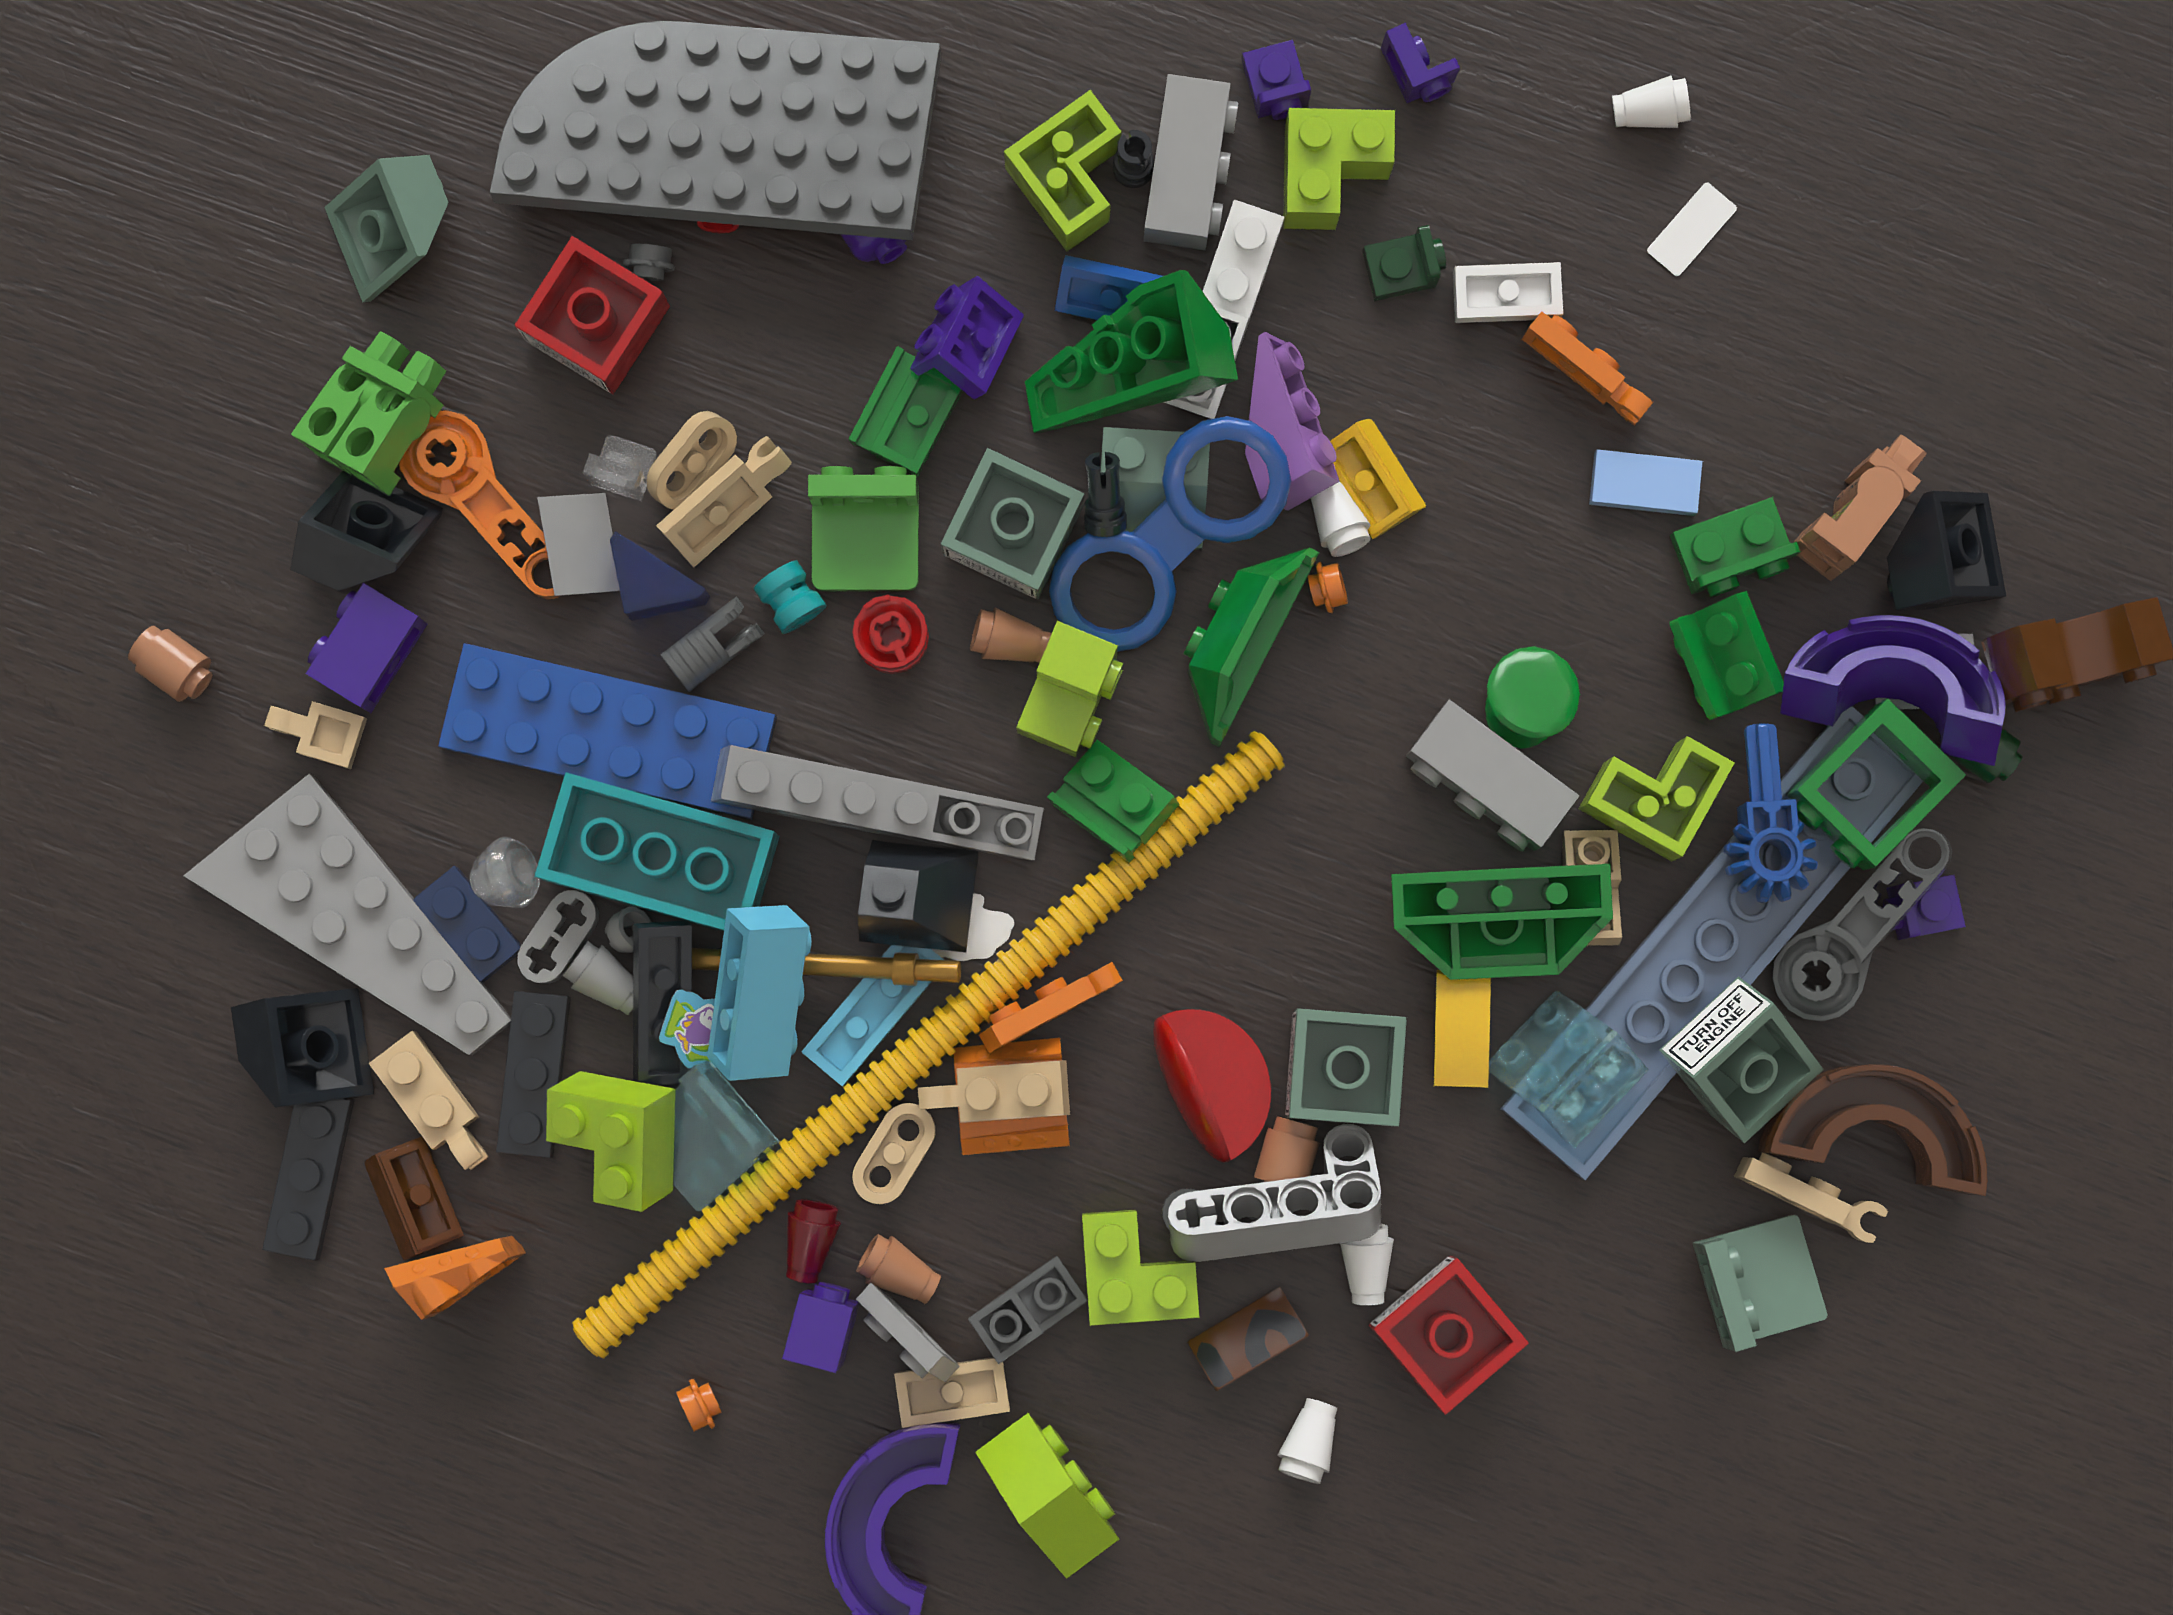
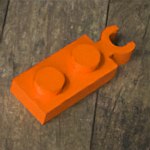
M1541 312L1529 326L1522 340L1602 404L1608 402L1625 420L1635 426L1653 402L1642 392L1623 381L1625 376L1618 372L1620 366L1613 357L1599 348H1595L1593 351L1576 338L1578 332L1565 319L1557 315H1553L1550 318L1544 312Z
M1113 962L1069 985L1066 984L1063 977H1060L1036 990L1034 993L1039 1001L1021 1009L1018 1002L1015 1001L988 1016L993 1025L979 1034L990 1054L1076 1008L1089 999L1109 990L1123 980Z

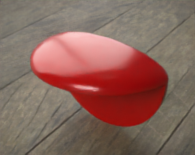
M1187 1009L1170 1012L1158 1017L1153 1026L1154 1045L1161 1071L1179 1112L1195 1138L1213 1158L1223 1163L1236 1158L1247 1150L1259 1136L1270 1109L1271 1082L1262 1053L1252 1038L1241 1027L1219 1014L1204 1010Z

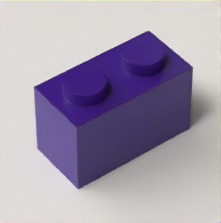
M363 583L358 592L352 590L340 604L336 617L340 620L330 636H322L312 648L308 656V663L311 666L306 674L360 708L372 713L428 623Z
M819 1282V1285L815 1284L814 1290L808 1288L799 1294L782 1359L833 1373L838 1372L844 1365L860 1304L858 1301L848 1299L850 1289Z

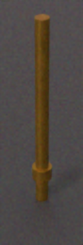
M692 948V969L719 971L722 949ZM895 953L894 958L809 954L805 957L803 975L892 979L894 985L916 986L918 981L959 983L961 978V962L919 959L917 953Z

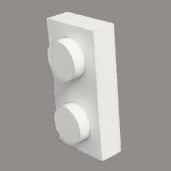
M1561 262L1455 266L1453 269L1455 323L1535 320L1541 312H1544L1550 318L1553 315L1559 317L1563 315Z

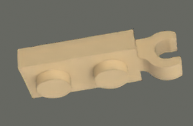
M766 436L752 447L746 463L734 455L656 526L694 568L772 498L764 486L785 472L792 462L779 446L776 447L770 438Z
M416 1031L409 1032L369 1063L431 1149L437 1150L447 1142L451 1152L465 1170L468 1168L470 1170L474 1169L489 1157L467 1128L468 1125L479 1118L478 1114Z
M1066 1060L957 1068L958 1085L918 1088L919 1109L959 1107L960 1123L1070 1115Z
M1762 1152L1759 1160L1748 1157L1742 1158L1734 1177L1830 1224H1835L1845 1229L1858 1241L1874 1243L1876 1236L1862 1229L1860 1219L1864 1213L1869 1211L1874 1215L1886 1217L1888 1211L1883 1205L1873 1201H1859L1853 1205L1838 1199L1841 1192L1839 1188L1811 1176L1808 1184L1789 1175L1792 1168L1791 1165Z

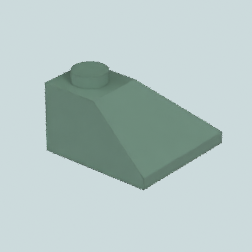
M430 155L378 159L324 207L362 303L371 302L428 252L449 203Z

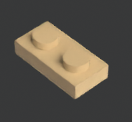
M994 1357L958 1362L957 1364L960 1367L946 1382L929 1372L924 1378H921L913 1370L895 1372L902 1428L1010 1412L1004 1363L998 1364Z

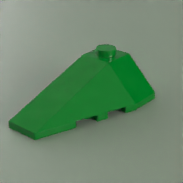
M1179 270L1138 285L1126 295L1128 301L1110 316L1103 315L1092 324L1094 330L1073 347L1066 346L1025 381L1034 433H1043L1195 395L1238 380L1229 327L1188 271Z

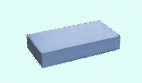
M1597 449L1594 453L1589 505L1695 516L1698 513L1702 461Z

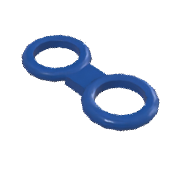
M1225 416L1201 421L1180 435L1167 454L1162 476L1166 499L1132 532L1124 530L1122 533L1110 537H1098L1087 533L1066 547L1053 566L1049 587L1053 612L1059 622L1118 645L1117 652L1136 649L1157 636L1171 617L1177 592L1173 570L1205 539L1222 543L1251 539L1274 523L1287 504L1291 475L1287 455L1272 434L1254 422ZM1226 439L1243 442L1257 451L1266 464L1269 475L1267 494L1259 506L1244 517L1231 520L1212 518L1197 509L1188 497L1184 483L1186 466L1195 452L1210 442ZM1110 551L1129 554L1143 563L1152 577L1155 590L1153 604L1146 615L1130 627L1115 630L1097 627L1083 618L1074 605L1071 593L1072 578L1080 565L1095 554Z

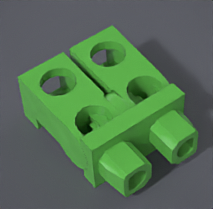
M380 331L365 353L351 346L342 357L346 364L339 367L332 375L291 435L319 458L390 496L400 480V477L394 473L395 468L412 441L418 439L424 433L430 416L436 418L444 406L432 394L438 387L446 370L431 357L416 351L403 372H399L398 369L410 351L396 339Z

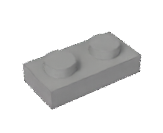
M870 1283L856 1298L869 1312L863 1319L865 1323L886 1342L893 1336L905 1348L899 1357L921 1378H924L929 1372L946 1382L960 1367L889 1294L874 1284Z

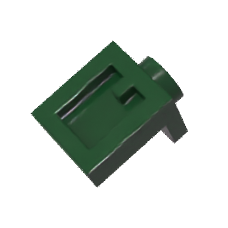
M1429 225L1418 227L1414 235L1366 245L1362 250L1374 301L1435 288L1441 276L1440 270L1446 269L1447 266L1442 241L1440 238L1432 239Z

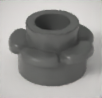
M630 244L629 259L623 260L624 266L633 267V273L646 281H664L665 272H673L675 270L674 264H671L672 249L664 246Z

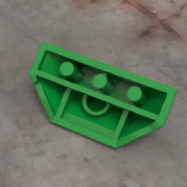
M1312 548L1297 551L1237 571L1232 583L1224 579L1219 583L1208 605V608L1216 611L1208 629L1205 630L1197 626L1184 651V655L1192 658L1187 673L1211 744L1220 748L1320 552Z
M1610 864L1391 874L1394 929L1450 980L1559 975L1613 919Z

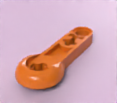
M448 410L440 411L436 418L430 416L424 433L418 439L412 441L399 462L400 470L408 484L422 495L460 510L528 589L538 597L545 599L560 597L554 596L553 588H540L534 581L533 572L535 567L541 561L548 560L544 533L496 479L487 442L479 427L463 414ZM440 443L442 446L448 447L453 443L456 446L457 452H451V455L456 459L452 465L446 467L441 462L434 466L431 465L429 458L435 457V454L431 451L435 444ZM507 522H510L515 527L519 526L522 522L525 524L526 528L522 530L521 535L533 549H535L539 541H542L545 545V548L531 554L522 568L516 564V561L526 556L519 548L511 542L505 546H502L500 543L505 537V533L501 528Z

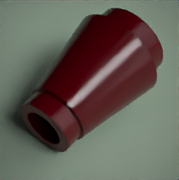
M796 1200L794 1211L788 1212L787 1278L803 1283L818 1282L819 1273L822 1271L841 1225L836 1220L837 1207L815 1200Z

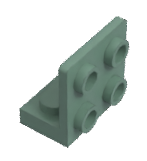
M1797 1215L1784 1216L1692 1243L1723 1348L1737 1352L1757 1346L1756 1339L1819 1322L1827 1318V1310L1800 1219Z

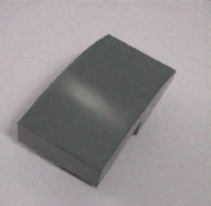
M1055 1256L970 1316L968 1320L997 1363L1000 1364L1088 1300L1058 1256Z

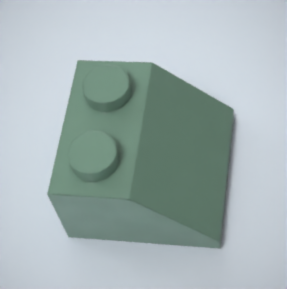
M1103 427L1101 472L1106 471L1105 452L1116 454L1120 459V496L1125 501V512L1127 514V528L1125 531L1132 532L1166 499L1162 483L1166 457L1184 432ZM1210 443L1195 452L1186 466L1184 475L1186 493L1194 506L1203 513L1206 510ZM1203 542L1194 550H1202Z

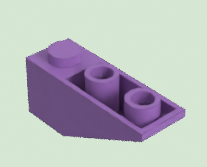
M1264 332L1258 337L1249 421L1254 422L1272 434L1287 455L1291 485L1284 509L1289 511L1340 482L1333 463L1336 461L1337 456L1332 443L1322 432L1317 417L1320 415V406L1313 393L1306 386L1301 372L1305 366L1300 352L1291 342H1285ZM1246 445L1245 455L1260 499L1263 500L1269 485L1267 466L1258 452Z

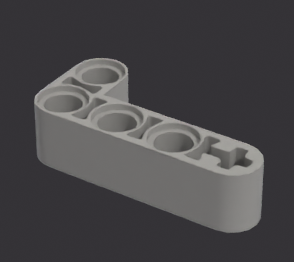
M1342 1124L1330 1130L1324 1139V1174L1193 1191L1179 1195L1172 1201L1168 1210L1170 1241L1173 1251L1186 1261L1201 1262L1361 1241L1370 1238L1378 1231L1381 1225V1186L1373 1143L1369 1133L1362 1127L1354 1124ZM1344 1156L1358 1158L1351 1162L1339 1160V1158ZM1357 1202L1367 1206L1360 1209H1352L1347 1205ZM1300 1209L1309 1210L1312 1212L1311 1214L1306 1216H1297L1295 1214H1292L1294 1211ZM1244 1217H1255L1258 1219L1252 1223L1238 1221ZM1223 1221H1224V1225H1218V1224H1217V1222H1223Z

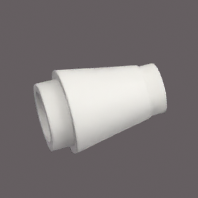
M1670 75L1623 92L1620 95L1612 96L1616 127L1678 128L1679 122L1691 121L1685 78L1672 80Z
M1341 482L1334 484L1311 498L1321 546L1328 548L1333 557L1355 552L1370 541L1371 538L1367 531L1370 523Z
M1381 1224L1378 1231L1370 1238L1340 1243L1350 1292L1352 1293V1303L1378 1305L1384 1303V1292L1386 1291L1394 1241L1393 1238L1388 1237V1226L1385 1224Z
M1306 1399L1304 1408L1301 1409L1277 1455L1282 1458L1279 1466L1280 1472L1307 1482L1320 1484L1323 1473H1329L1336 1407L1318 1400Z

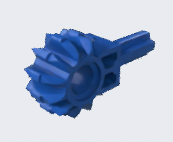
M1766 723L1747 726L1744 730L1750 802H1745L1737 807L1738 825L1732 829V832L1740 843L1726 844L1723 852L1728 856L1737 857L1738 862L1726 867L1725 872L1728 876L1742 872L1745 878L1737 887V891L1741 894L1748 892L1754 885H1757V902L1765 903L1769 901L1772 891L1780 902L1791 899L1790 886L1800 891L1809 886L1807 878L1801 871L1806 872L1817 869L1818 862L1813 858L1804 857L1803 852L1816 847V841L1813 838L1802 842L1799 841L1796 836L1803 830L1804 823L1798 820L1796 799L1782 800L1777 729L1775 725ZM1763 844L1774 845L1780 851L1782 864L1777 871H1771L1761 864L1759 850Z

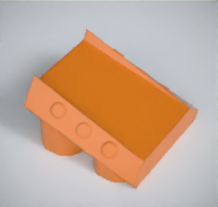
M1060 1038L1010 1042L990 1054L985 1045L954 1048L956 1051L954 1053L956 1085H958L957 1068L1061 1061ZM958 1107L962 1155L1069 1146L1067 1115L960 1123Z
M508 1236L384 1269L394 1289L417 1316L424 1320L444 1311L526 1252L513 1236Z

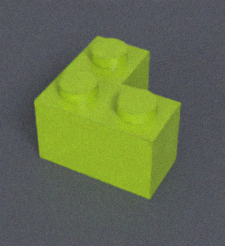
M1091 90L1004 151L1006 171L1067 252L1106 225L1110 219V204L1087 174L1116 154L1122 132Z
M1288 109L1285 123L1283 210L1285 218L1283 229L1336 230L1340 216L1341 179L1389 180L1394 165L1395 110Z
M1057 621L1037 668V679L1016 727L1017 733L1074 757H1077L1081 745L1091 749L1102 719L1095 717L1094 713L1101 697L1111 700L1123 671L1121 670L1123 663L1117 661L1118 645Z
M1688 736L1675 744L1656 780L1613 756L1603 763L1578 809L1672 862L1683 857L1735 762Z
M582 1071L547 1089L546 1141L594 1151L593 1202L642 1212L673 1192L676 1089Z
M1136 1210L1082 1213L1090 1326L1199 1318L1195 1262L1183 1260L1140 1264Z
M1027 1413L975 1453L1020 1526L1067 1579L1119 1540V1537L1108 1522V1519L1114 1516L1115 1513L1097 1488H1094L1089 1493L1087 1492L1092 1488V1485L1074 1460L1068 1464L1065 1463L1062 1456L1068 1453L1069 1449L1051 1425L1042 1430L1030 1414Z

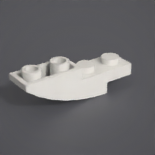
M1237 200L1233 201L1203 289L1205 296L1229 327L1235 361L1285 218L1284 216ZM1227 384L1164 403L1215 419Z

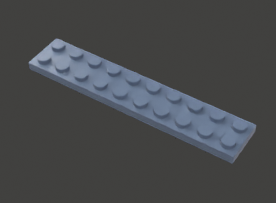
M1850 707L1842 712L1833 727L1826 725L1781 778L1782 800L1790 799L1786 796L1790 790L1864 717L1855 708ZM1872 733L1817 791L1871 843L1921 785L1923 780L1880 738ZM1804 825L1803 830L1796 836L1800 842L1810 838L1815 839L1816 847L1803 852V856L1813 858L1818 862V866L1813 871H1801L1807 878L1809 886L1802 891L1790 886L1791 899L1780 902L1773 891L1769 901L1765 903L1757 902V885H1754L1751 890L1744 894L1737 891L1738 884L1745 877L1742 872L1733 876L1726 874L1725 868L1738 862V858L1725 854L1723 846L1500 1110L1579 1178L1586 1180L1677 1073L1659 1049L1738 976L1751 985L1849 870L1850 867L1844 864L1831 850L1830 846L1834 842L1819 827L1814 831ZM1733 835L1726 844L1740 843V841ZM1763 844L1759 850L1761 864L1771 871H1777L1782 864L1780 851L1771 844Z

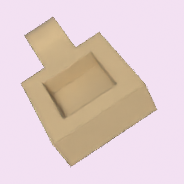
M312 701L308 716L271 706L264 726L280 733L299 737L300 741L296 753L351 769L367 718Z

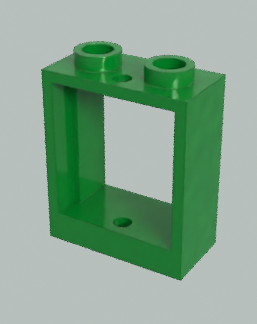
M1887 698L1874 705L1786 796L1790 799H1796L1798 819L1804 825L1814 831L1819 827L1834 842L1830 848L1844 864L1852 869L1859 866L1864 871L1876 867L1966 774ZM1872 733L1880 738L1929 786L1920 798L1873 845L1817 791Z

